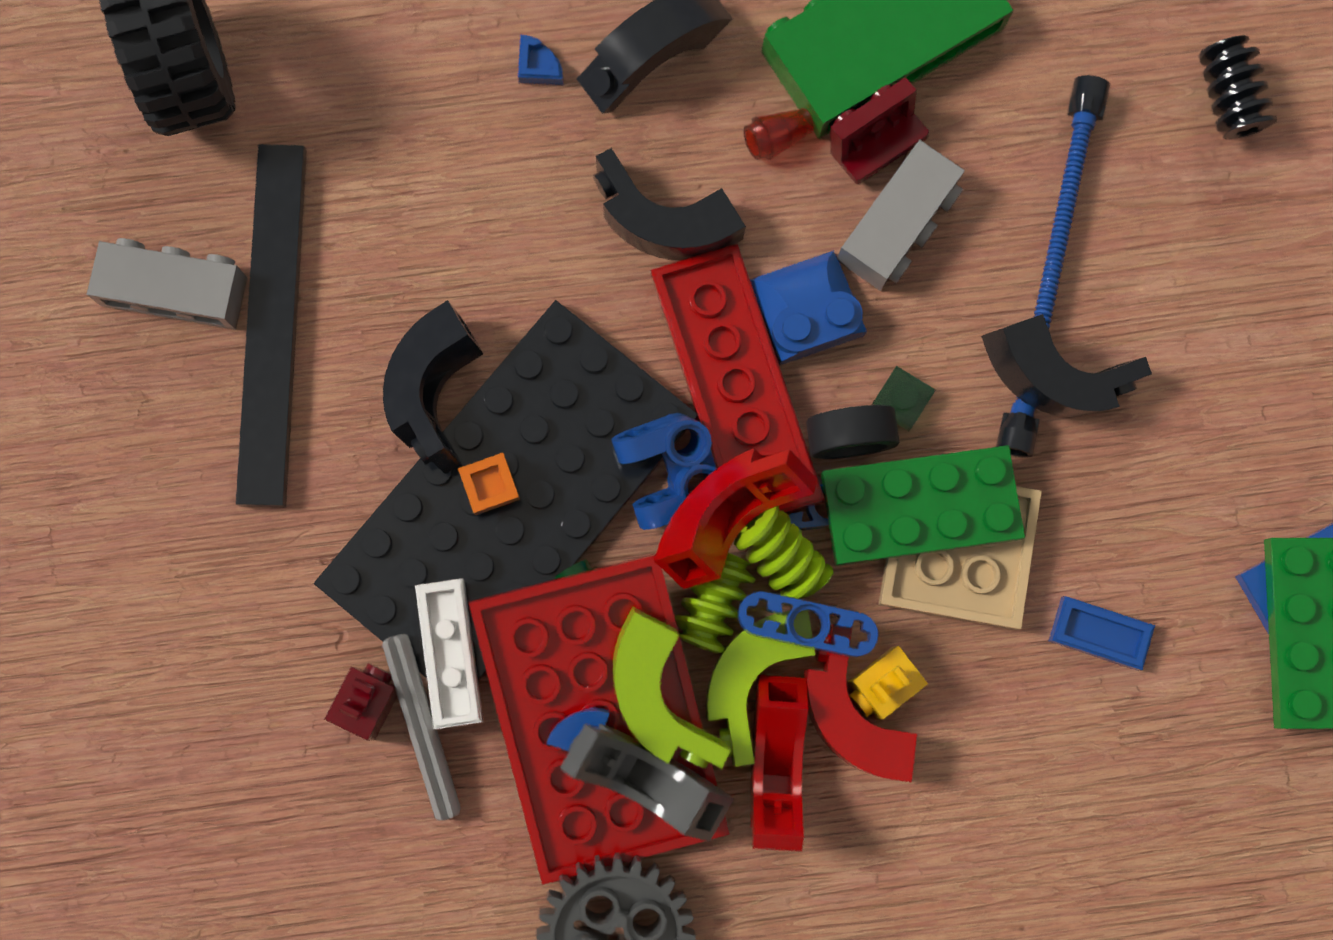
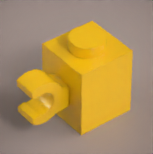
M899 646L891 647L848 681L854 690L849 694L854 705L866 718L873 714L877 720L885 719L928 685L927 681Z

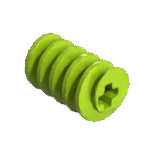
M779 506L770 508L756 516L740 531L734 540V546L738 550L750 547L746 552L745 559L751 564L760 561L757 566V572L762 577L771 575L768 585L773 590L782 589L780 592L782 596L799 599L813 595L821 590L834 574L833 567L825 563L822 554L814 550L810 540L802 537L799 527L791 524L790 517L784 511L779 510Z
M728 553L721 579L690 587L691 591L698 598H683L681 605L691 615L675 616L676 625L683 631V633H679L681 640L709 652L723 653L726 648L716 637L717 635L732 636L734 632L724 622L725 617L738 618V610L731 602L732 600H744L748 596L738 587L739 583H754L756 580L746 570L747 565H751L749 562Z

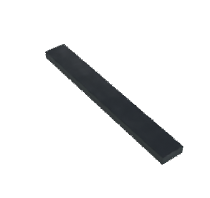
M258 144L236 505L286 508L307 150L304 145Z

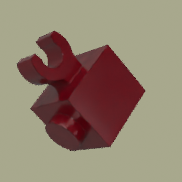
M367 663L364 670L351 667L324 720L367 741L376 740L398 696L395 686L390 683L392 680L391 673L370 663Z

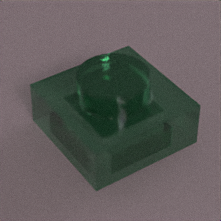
M896 366L871 405H889L895 408L897 424L910 431L934 394L935 389Z

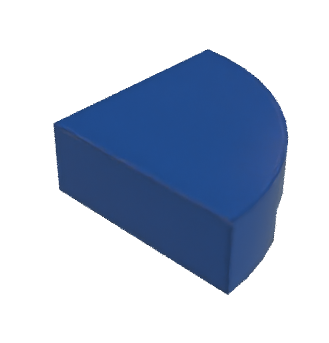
M520 35L519 83L564 85L561 63L554 53L542 44L539 39L528 35Z
M588 708L567 716L553 728L547 739V744L569 751L571 743L580 734L585 724L597 728L600 723L606 725L609 710Z

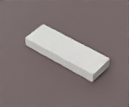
M464 579L415 585L434 729L484 722Z

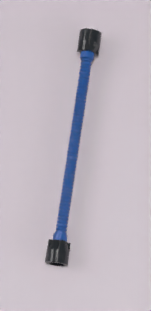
M1082 75L1074 79L1067 115L1073 117L1072 127L1074 131L1072 132L1073 136L1071 137L1068 158L1066 160L1064 179L1062 180L1059 201L1057 202L1056 217L1054 218L1052 234L1050 235L1048 255L1046 256L1043 268L1041 288L1039 289L1037 305L1035 306L1036 310L1034 311V317L1041 314L1044 315L1048 329L1050 328L1053 316L1055 296L1057 295L1058 284L1060 283L1061 268L1063 267L1066 246L1068 245V235L1070 234L1069 230L1071 229L1074 208L1076 207V197L1078 196L1082 170L1084 169L1083 165L1085 164L1090 132L1094 130L1096 121H1102L1104 118L1110 90V83L1106 79L1093 75ZM1016 396L1017 400L1015 403H1012L1011 412L1003 413L996 447L1009 445L1011 456L1032 457L1040 419L1034 418L1035 408Z

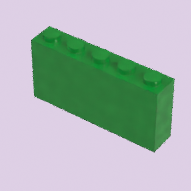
M811 0L805 6L804 12L792 19H789L787 16L782 17L768 27L764 35L761 53L817 138L820 139L831 132V126H833L835 120L842 113L850 109L857 110L869 102L874 93L883 86H893L905 77L913 84L1002 31L1014 10L1007 0Z

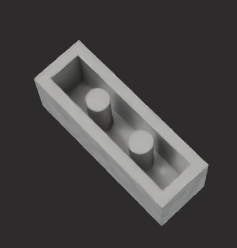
M919 139L841 247L837 257L839 263L880 291L889 279L897 283L912 262V260L906 257L912 246L916 243L922 248L938 226L931 221L940 207L948 212L962 193L963 189L957 183L965 170Z
M118 238L116 244L99 241L86 295L103 307L236 330L247 276L235 265L233 259L225 256L208 254L207 260L190 257L189 252L176 247L163 246L161 252L145 249V245L140 242Z

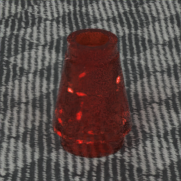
M805 108L757 116L752 119L751 124L744 127V140L750 154L756 160L762 158L771 160L807 135L814 132V123L810 113Z

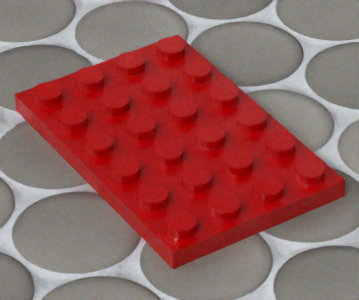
M656 553L469 602L542 885L559 881L562 874L569 877L577 876L576 863L578 862L582 863L588 871L594 870L595 855H599L602 858L606 867L612 866L615 853H620L622 863L632 861L635 855L640 856L641 859L705 841L683 835L646 807L616 791L573 779L560 769L569 751L547 744V739L556 724L567 716L588 708L609 710L606 726L636 738L627 725L619 707L613 680V657L619 633L632 607L668 624L678 632L663 570L654 562ZM678 637L662 669L660 678L662 700L676 716L703 730L680 637ZM677 746L672 758L717 786L712 763L709 762L706 768L699 767L684 759L680 755L682 748ZM725 816L712 839L730 835Z

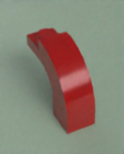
M753 448L732 458L707 476L682 502L662 535L654 562L683 590L721 579L729 549L740 531L756 516L770 508L813 495L818 479L790 449L763 457Z
M835 624L830 625V631L824 643L833 645V635L847 637L851 643L852 627L843 629L834 627ZM817 650L816 662L824 663L823 671L804 670L803 678H807L808 714L822 741L841 760L862 772L891 780L912 782L917 734L880 728L865 720L856 711L848 695L846 677L849 657Z
M759 675L752 745L755 764H751L750 827H752L753 849L800 852L803 849L802 766L808 717L807 678Z

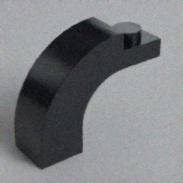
M654 0L627 18L595 48L598 53L597 57L577 77V81L602 114L612 113L654 69L682 52L705 49L733 18L719 0Z
M612 147L596 156L597 173L593 175L594 181L605 199L613 197L603 203L604 218L618 236L636 249L658 258L682 261L735 245L743 240L746 226L722 188L688 206L676 208L661 206L648 200L638 191Z
M448 300L424 315L403 336L391 356L383 385L384 412L391 431L409 448L413 447L425 465L433 462L444 474L452 471L461 463L439 425L437 418L438 398L443 386L455 372L484 354L466 322Z
M1043 314L981 336L992 366L1009 390L1026 404L1052 415L1075 417L1120 407L1116 396L1136 390L1135 381L1152 374L1146 357L1120 363L1096 373H1087L1072 367L1061 357L1055 348Z

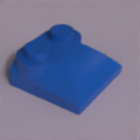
M834 251L750 279L779 366L858 339L867 333L862 320L863 311L861 304L852 295Z

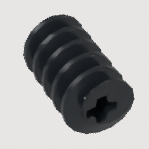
M1245 35L1220 40L1207 46L1199 54L1200 64L1206 67L1203 71L1204 80L1211 83L1207 88L1208 96L1215 100L1211 105L1212 112L1219 117L1216 121V128L1218 132L1224 134V139L1251 136L1277 122V117L1274 115H1261V112L1272 106L1273 102L1271 98L1257 99V95L1268 88V82H1253L1252 78L1261 74L1264 71L1263 64L1249 65L1248 61L1257 57L1260 51L1259 47L1244 48V44L1249 40V37Z

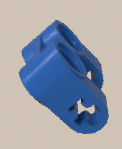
M669 414L621 432L611 439L618 462L621 464L641 461L662 453L668 473V488L644 496L633 503L639 527L643 530L668 525L674 513L690 494L688 492V483L692 476L703 473L705 479L717 469L711 452V435L707 427L685 414ZM683 429H689L691 434L689 444L682 450H675L674 440L676 435Z

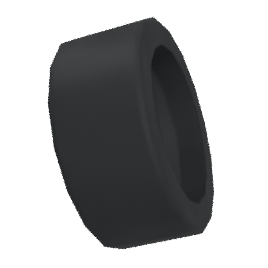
M863 405L831 410L816 414L808 418L806 422L811 457L817 459H837L874 454L895 448L900 443L895 408L889 405Z

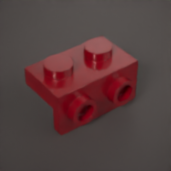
M906 77L893 86H883L874 93L869 102L857 110L850 109L845 111L831 126L830 153L856 184H861L913 149L919 139L922 142L928 139L929 130L914 114L917 90Z

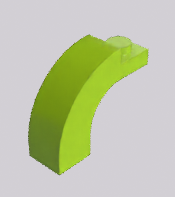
M632 607L619 633L613 657L614 687L619 707L627 725L647 750L668 764L678 746L682 748L680 755L689 762L702 768H706L710 762L722 768L731 752L726 741L679 718L662 700L660 691L662 669L679 637V633L668 624Z
M807 610L801 611L794 619V629L799 636L811 639L813 637L809 612ZM784 611L781 615L773 614L755 622L753 626L761 628L766 620L780 622L776 632L786 635L785 619L789 611ZM743 630L721 654L708 684L706 717L707 721L726 718L727 728L719 729V738L726 741L731 752L728 757H732L733 766L755 764L746 709L749 690L755 679L772 664L815 656V649L753 636Z

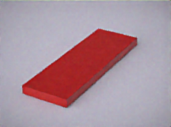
M738 244L652 269L651 277L695 411L698 415V420L707 427L711 435V452L716 468L753 448L763 457L790 449L817 478ZM817 481L813 495L779 505V510L789 514L808 508V506L811 507L823 503L825 498L819 481Z

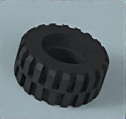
M99 0L105 17L108 35L111 38L115 50L114 53L123 71L129 90H131L134 101L139 111L142 112L145 122L148 126H151L152 131L161 135L171 136L225 121L234 113L236 107L231 77L211 12L205 0Z

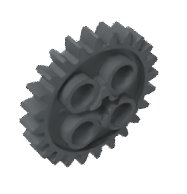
M615 853L612 866L606 867L602 858L599 855H595V869L588 871L582 863H576L578 877L576 880L562 874L560 876V885L564 892L548 890L547 900L554 908H540L539 919L548 925L536 929L537 940H608V934H613L616 927H621L624 931V934H619L616 940H696L694 929L684 926L694 920L691 909H679L687 901L684 891L670 894L675 885L674 877L669 875L658 881L659 866L656 863H653L645 872L641 871V861L638 855H635L629 867L623 866L620 853ZM598 895L605 896L613 903L607 911L594 913L586 907L587 902L592 897ZM645 908L653 909L659 914L657 920L648 926L639 925L633 920L635 914ZM580 920L585 922L587 926L575 927L574 922Z

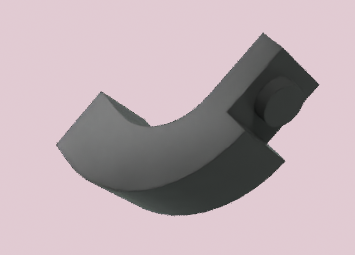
M601 723L598 728L588 724L584 725L580 734L571 743L569 753L560 767L573 779L611 789L634 800L661 817L683 835L709 842L734 800L726 792L680 762L671 758L668 764L647 750L638 739Z

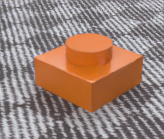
M504 453L458 468L475 515L520 500Z

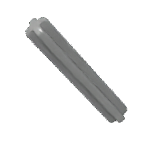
M406 634L395 635L384 640L382 647L434 816L438 821L451 819L460 813L461 806L438 731L433 727L431 708L409 637Z

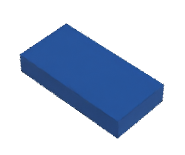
M1063 596L1060 599L1048 642L1136 671H1142L1155 625Z

